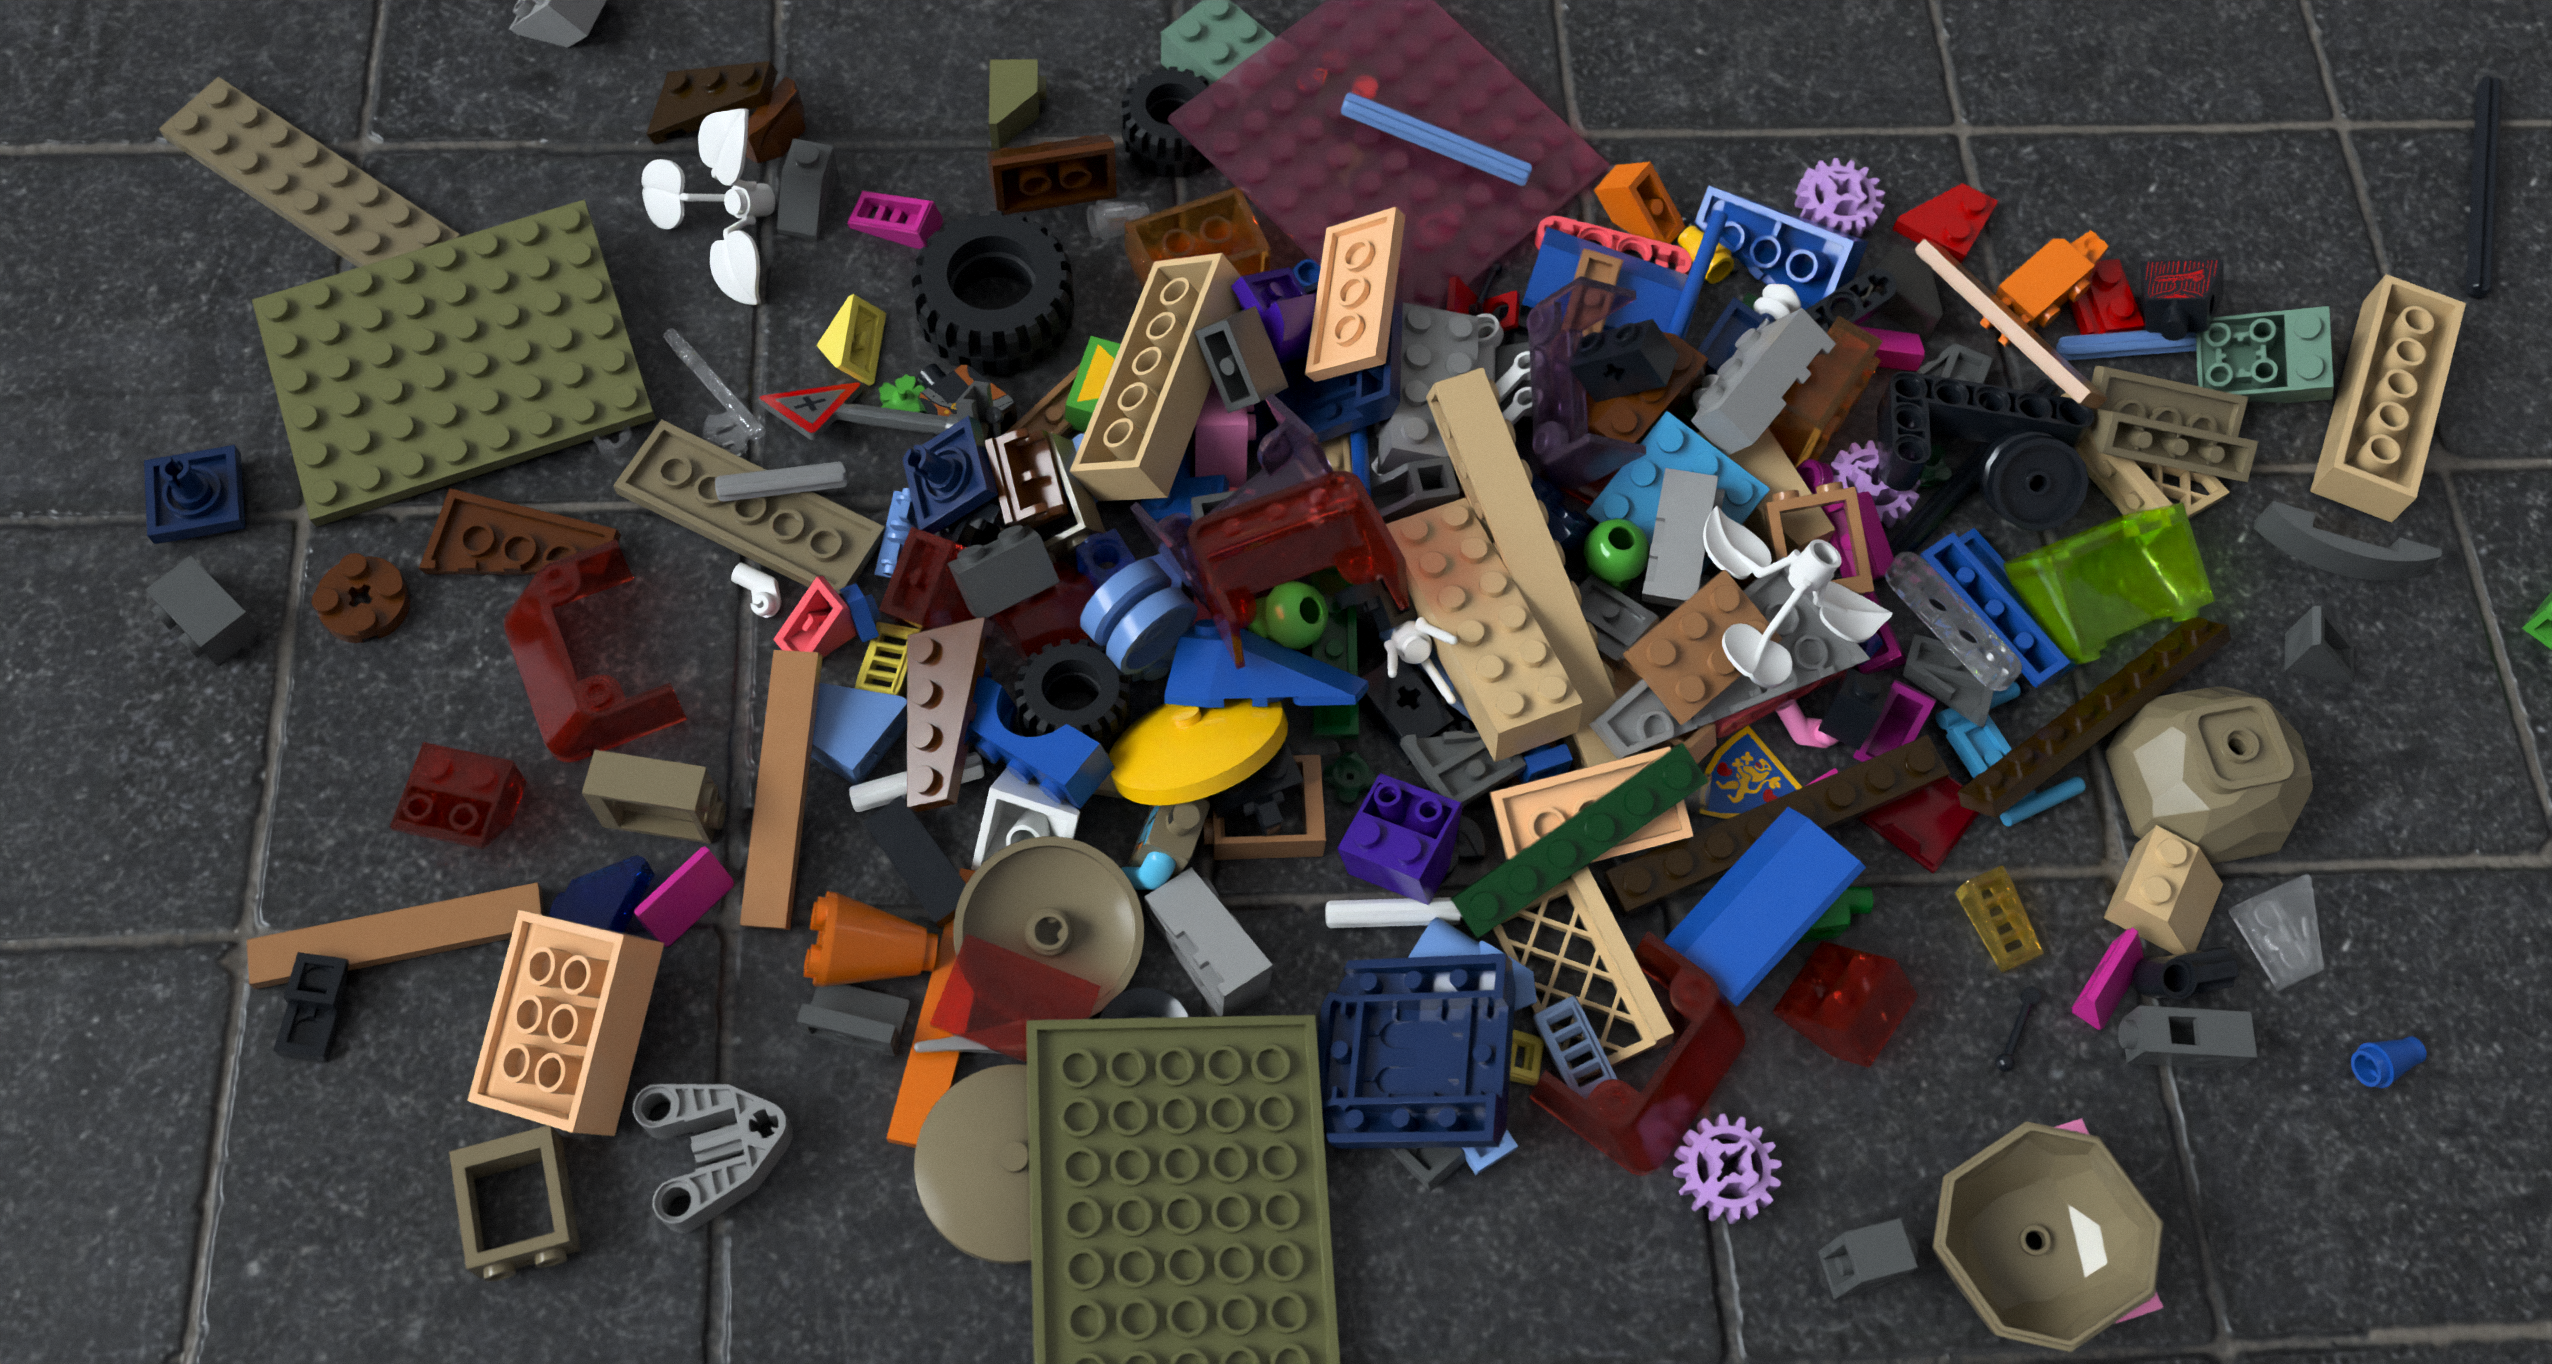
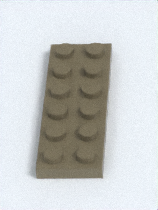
M662 419L613 485L618 495L808 588L817 576H824L841 598L842 595L839 589L856 582L882 543L885 526L812 491L725 502L719 501L715 489V479L718 476L764 471L766 469Z

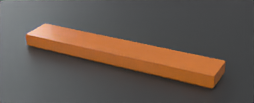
M960 868L959 875L967 884L975 871ZM954 919L944 926L935 965L931 973L886 1139L889 1143L916 1148L920 1130L927 1115L941 1096L954 1084L962 1052L918 1053L914 1049L915 1043L919 1041L967 1034L977 995L965 980L957 961L953 939Z

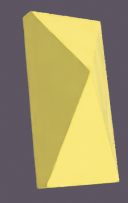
M852 294L847 298L816 346L837 369L870 386L875 383L886 312Z

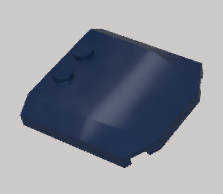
M1399 272L1397 275L1386 364L1314 382L1305 375L1307 357L1281 363L1280 366L1289 387L1254 404V412L1252 414L1256 415V440H1250L1252 448L1259 453L1287 455L1393 416L1400 403L1404 277ZM1318 282L1303 287L1307 295L1317 293Z
M1505 953L1348 960L1343 968L1347 974L1336 992H1329L1322 1004L1317 1043L1322 1116L1328 1131L1326 1136L1329 1143L1336 1149L1499 1147L1507 1126L1516 995L1512 960Z

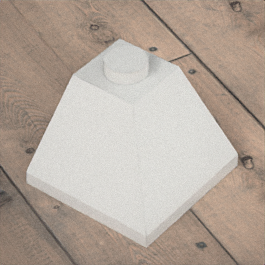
M1006 768L989 789L971 869L976 871L993 854L1021 840L1043 836L1074 839L1081 812L1066 800H1063L1061 804L1054 802L1039 788L1040 784L1032 779L1026 784L1016 778Z

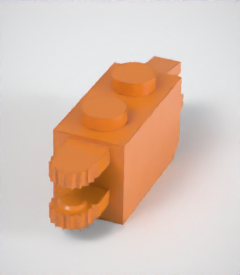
M2093 231L2087 232L2072 243H2069L2066 239H2052L1998 286L1996 296L2033 330L2039 325L2045 328L2060 314V306L2068 299L2072 302L2077 301L2090 288L2091 283L2088 280L2092 271L2105 255L2109 246ZM1985 317L1981 319L1980 324L1986 330L1994 326ZM2001 334L1998 340L2004 346L2012 343L2003 334Z

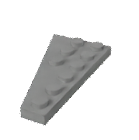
M1791 565L1766 577L1756 578L1743 590L1769 623L1772 622L1795 591V588L1788 579ZM1811 591L1810 593H1803L1776 630L1783 639L1778 644L1788 650L1792 659L1791 674L1781 685L1773 688L1761 687L1752 682L1749 676L1742 674L1690 720L1680 725L1646 682L1640 679L1593 720L1589 726L1616 758L1621 759L1870 660V657L1858 643L1839 637L1825 626L1820 618L1821 608L1814 605V596Z

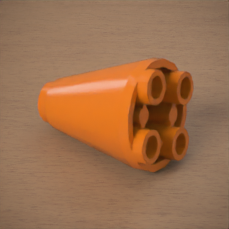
M827 891L825 897L818 896L817 902H814L810 930L818 931L816 945L811 944L810 949H807L803 977L813 978V986L827 987L920 975L921 970L933 971L938 947V934L927 933V928L838 892Z

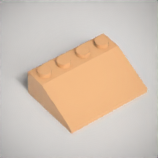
M518 910L468 1101L572 1133L615 1136L664 943Z

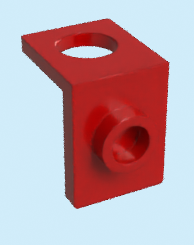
M1458 276L1449 278L1447 311L1469 315V305L1476 302L1477 295ZM1515 290L1488 298L1484 302V313L1492 314L1501 305L1509 306L1507 316L1499 322L1503 332L1518 327L1520 294Z

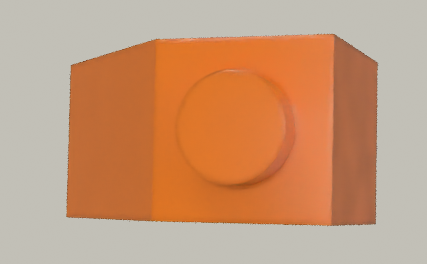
M1651 162L1616 165L1594 189L1611 221L1632 235L1671 244L1686 227Z

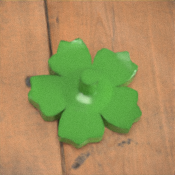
M905 374L902 378L896 379V387L886 382L883 383L882 387H879L880 400L883 403L882 408L920 413L918 396L925 389L922 385L916 387L914 376L911 377Z

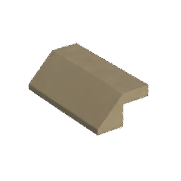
M2095 366L2091 383L2108 398L2098 410L2092 409L2094 421L2091 425V430L2098 453L2248 482L2258 441L2238 437L2248 397L2119 369Z

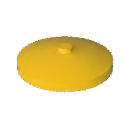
M1249 698L1224 699V708H1205L1164 703L1136 720L1117 739L1108 756L1115 766L1110 775L1118 792L1126 799L1139 804L1174 805L1202 799L1240 783L1267 764L1285 741L1288 732L1287 717L1280 701L1268 703V707H1252V700Z

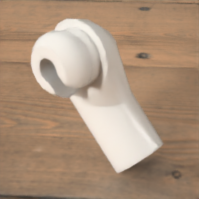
M742 562L737 564L732 573L731 580L751 590L753 603H750L753 612L765 618L775 615L782 603L778 581L774 577Z

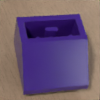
M1379 773L1337 848L1348 874L1429 905L1450 867L1463 808L1461 802Z

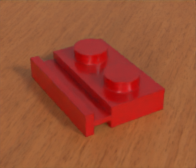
M2120 260L2099 261L2088 280L2091 286L2086 293L2075 302L2068 299L2080 334L2141 331L2145 325Z

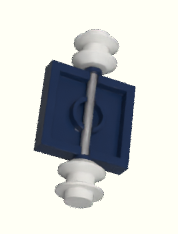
M1784 284L1767 285L1762 292L1763 297L1755 301L1754 310L1737 298H1732L1697 349V351L1709 358L1706 370L1707 376L1702 381V388L1697 389L1693 394V401L1697 410L1701 407L1698 403L1699 399L1709 388L1715 385L1719 378L1717 371L1728 359L1733 357L1737 350L1735 343L1746 331L1751 328H1755L1757 331L1801 308V302L1791 287Z

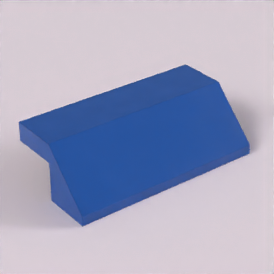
M1549 227L1546 228L1537 260L1525 290L1523 305L1562 318L1580 255L1585 248L1623 260L1602 332L1619 328L1627 323L1634 324L1653 319L1661 331L1667 333L1688 275ZM1695 304V306H1694L1693 312H1692V314H1691L1690 320H1689V322H1688L1687 328H1686L1685 333H1684V336H1683V338H1682V340H1684V341H1685V338H1686V335H1687V332H1688V329H1689V326H1690V322H1691V319H1692V316H1693V313H1694L1696 304Z
M1972 528L1959 538L1952 532L1919 555L1923 563L2035 688L2054 684L2083 664L2090 656L1975 528Z
M1787 807L1665 938L1663 943L1699 973L1717 992L1737 1007L1861 874L1866 866L1809 818Z

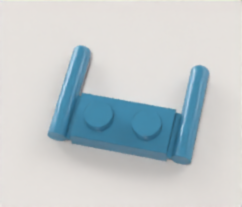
M2009 681L1995 687L1990 709L2017 698L2021 693L2018 683ZM1952 708L1936 714L1938 726L1946 729L1948 732L1946 738L1973 779L2012 750L1989 714L1984 727L1977 726ZM2074 776L2039 793H2036L2034 789L2002 813L2000 819L2004 825L2012 826L2084 792L2086 788L2085 781L2081 777Z

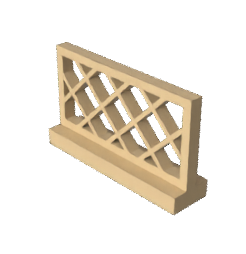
M2067 393L2061 395L2062 397L2072 398ZM2091 426L2076 449L2086 464L2088 476L2149 545L2161 539L2170 529L2218 503L2230 493L2213 475L2098 453ZM2139 466L2152 469V480ZM2163 473L2179 477L2180 488L2164 484ZM2190 480L2201 483L2210 494L2207 496L2191 491ZM2167 497L2180 500V511Z
M1588 866L1578 870L1571 875L1570 879L1557 884L1492 929L1503 953H1506L1509 957L1520 963L1514 949L1524 952L1520 963L1526 967L1530 955L1556 963L1548 986L1535 982V990L1545 995L1542 1004L1536 995L1537 1003L1530 1006L1534 1015L1547 1008L1551 996L1562 1000L1573 996L1554 989L1561 965L1587 974L1580 997H1577L1581 1007L1609 1016L1602 1037L1598 1041L1603 1050L1606 1049L1614 1052L1607 1056L1611 1067L1652 1048L1656 1050L1672 1042L1674 1031ZM1567 894L1575 909L1569 925L1544 917L1548 903ZM1541 906L1538 915L1528 912L1532 909ZM1517 916L1535 922L1527 945L1508 939L1501 924ZM1578 917L1585 931L1575 928ZM1540 925L1566 933L1559 955L1533 947ZM1572 935L1591 941L1596 951L1590 966L1564 958ZM1599 958L1606 972L1596 969ZM1593 976L1613 983L1617 993L1612 1008L1585 999ZM1620 999L1628 1014L1617 1010ZM1573 1018L1571 1020L1570 1025L1575 1023ZM1614 1018L1633 1024L1641 1041L1626 1048L1607 1042ZM1558 1024L1549 1026L1552 1033L1565 1028ZM1581 1033L1572 1037L1574 1039L1584 1041V1038L1581 1035ZM1572 1038L1564 1041L1563 1046L1561 1043L1558 1044L1561 1052L1568 1049ZM1570 1061L1567 1062L1570 1070L1573 1069ZM1597 1069L1577 1079L1576 1082H1582L1596 1074L1601 1073V1070Z

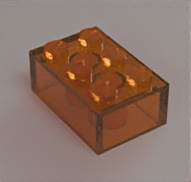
M1239 186L1124 223L1125 253L1142 289L1145 286L1154 261L1223 253L1241 276L1270 270L1271 248Z
M1840 316L1837 317L1827 332V335L1836 345L1828 354L1822 353L1814 357L1806 367L1811 372V375L1804 384H1799L1795 380L1782 397L1787 404L1768 426L1795 469L1805 460L1819 461L1830 443V438L1834 432L1837 433L1850 413V408L1854 403H1858L1870 383L1868 381L1881 362V359L1875 355L1883 340Z

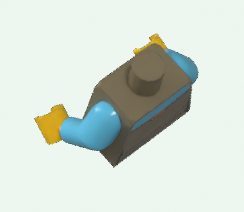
M1198 799L1181 804L1150 806L1128 865L1121 868L1135 890H1155L1181 873L1194 851L1210 808L1208 801Z

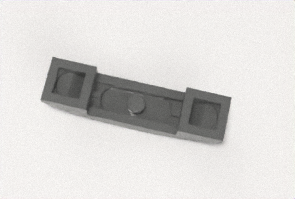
M2272 501L2254 521L2253 527L2265 539L2287 554L2319 569L2357 579L2396 581L2419 577L2442 555V549L2401 537L2387 549L2313 527L2314 512Z

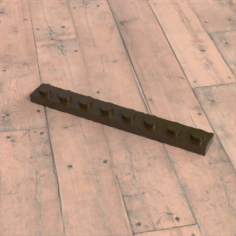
M2191 617L2182 622L2179 627L2163 639L2155 642L2151 648L2127 663L2124 668L2105 682L2096 686L2093 691L2074 705L2069 706L2065 712L2046 726L2038 729L2034 735L2015 749L2009 751L2002 759L1978 774L1975 779L1957 791L1961 807L1995 818L2000 816L2231 640L2229 626L2208 621L2201 617Z
M1926 735L1693 834V837L1675 841L1606 870L1603 878L1622 915L1625 917L1726 874L1787 807L1806 816L1823 831H1827L1946 780L1950 772L1929 736Z

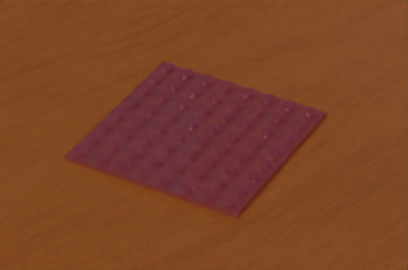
M1327 0L1168 117V121L1320 267L1326 229L1328 227L1397 207L1405 215L1398 272L1404 277L1403 302L1435 309H1441L1447 304L1449 278L1458 276L1467 286L1538 228V225L1544 218L1556 213L1610 166L1607 161L1433 0ZM1348 92H1353L1529 162L1532 165L1530 177L1524 186H1520L1343 116L1341 114V107Z

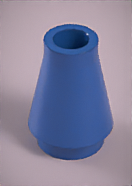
M2413 1036L2397 1040L2368 1042L2361 1044L2357 1051L2353 1053L2351 1067L2354 1075L2362 1084L2368 1087L2386 1088L2415 1065L2423 1063L2426 1060L2427 1053L2423 1043Z

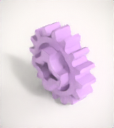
M1834 158L1831 166L1828 167L1821 160L1818 162L1815 170L1808 168L1803 179L1800 180L1795 193L1798 195L1795 207L1803 209L1800 215L1802 218L1811 219L1816 223L1847 234L1852 232L1854 236L1859 238L1862 236L1864 229L1871 231L1876 220L1879 219L1884 208V204L1881 202L1885 192L1876 190L1880 181L1878 178L1868 179L1866 177L1869 170L1867 167L1857 171L1854 169V161L1850 160L1847 166H1841L1838 158Z
M1868 440L1864 449H1861L1856 442L1852 443L1847 452L1840 450L1834 462L1830 465L1834 477L1833 483L1843 482V488L1855 487L1856 493L1870 492L1880 521H1883L1888 528L1893 527L1897 519L1904 520L1919 498L1916 490L1921 484L1920 479L1908 491L1893 490L1883 483L1879 475L1878 449L1875 448L1873 440Z
M1720 1114L1716 1118L1714 1127L1706 1118L1702 1119L1697 1124L1698 1133L1689 1129L1682 1137L1687 1146H1679L1674 1154L1677 1159L1684 1162V1164L1677 1166L1673 1170V1176L1685 1178L1686 1184L1679 1190L1680 1195L1692 1193L1696 1199L1691 1207L1694 1211L1699 1210L1703 1205L1710 1208L1709 1220L1715 1221L1722 1212L1726 1213L1729 1224H1734L1740 1219L1741 1211L1749 1220L1754 1218L1759 1213L1757 1205L1766 1208L1773 1201L1767 1191H1775L1781 1184V1181L1771 1176V1173L1776 1172L1782 1167V1163L1775 1159H1769L1768 1156L1776 1145L1774 1142L1762 1144L1758 1140L1763 1131L1760 1126L1753 1129L1751 1133L1745 1130V1118L1741 1116L1733 1126L1729 1125L1725 1114ZM1717 1139H1729L1737 1143L1722 1144ZM1751 1155L1755 1161L1757 1173L1753 1170ZM1736 1156L1737 1160L1732 1165L1734 1168L1731 1170L1730 1175L1725 1176L1718 1182L1717 1178L1722 1173L1721 1169L1726 1161L1729 1162ZM1697 1164L1702 1167L1704 1183L1699 1177ZM1720 1193H1732L1738 1199H1725L1717 1195Z

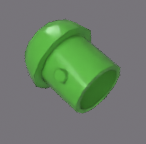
M1620 518L1599 523L1585 538L1583 549L1586 559L1584 575L1587 579L1592 574L1619 592L1625 591L1634 578H1637L1648 566L1650 545L1644 531L1632 521Z
M1289 580L1276 585L1269 595L1253 601L1247 610L1246 625L1249 632L1281 644L1283 647L1300 650L1314 644L1320 638L1327 627L1328 608L1324 597L1312 585Z

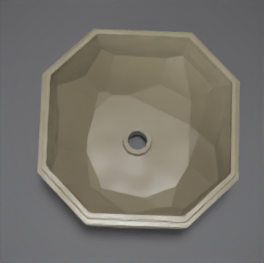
M2224 686L2155 697L2121 723L2106 750V760L2134 835L2142 839L2157 825L2200 847L2210 864L2280 851L2313 790L2311 770L2301 735L2265 698ZM2229 746L2234 747L2238 751V754L2234 753L2229 748Z
M2026 1121L1943 1176L1933 1251L1952 1281L1995 1336L2072 1352L2155 1296L2164 1222L2099 1136ZM2028 1232H2035L2041 1237L2042 1246L2039 1250H2032L2027 1246L2025 1238Z

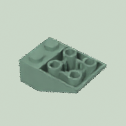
M2329 306L2214 317L2207 331L2196 333L2199 387L2248 397L2247 402L2294 403L2333 399L2334 385Z

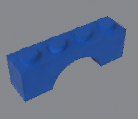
M985 675L983 678H977L973 702L977 703L974 722H970L967 726L964 744L967 741L975 744V749L993 764L1001 760L1007 764V769L1020 781L1028 784L1032 779L1040 784L1039 788L1054 802L1061 804L1063 800H1066L1081 809L1115 767L1102 745L1068 724L1049 734L1037 737H1024L1014 734L1013 723L1017 714V707L1002 685Z

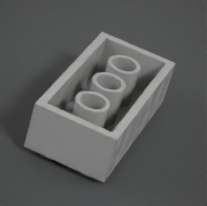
M1403 302L1400 403L1391 418L1379 422L1377 473L1386 474L1407 462L1449 456L1426 396L1434 383L1478 369L1479 317ZM1452 464L1457 486L1460 487L1461 484L1459 482V479Z

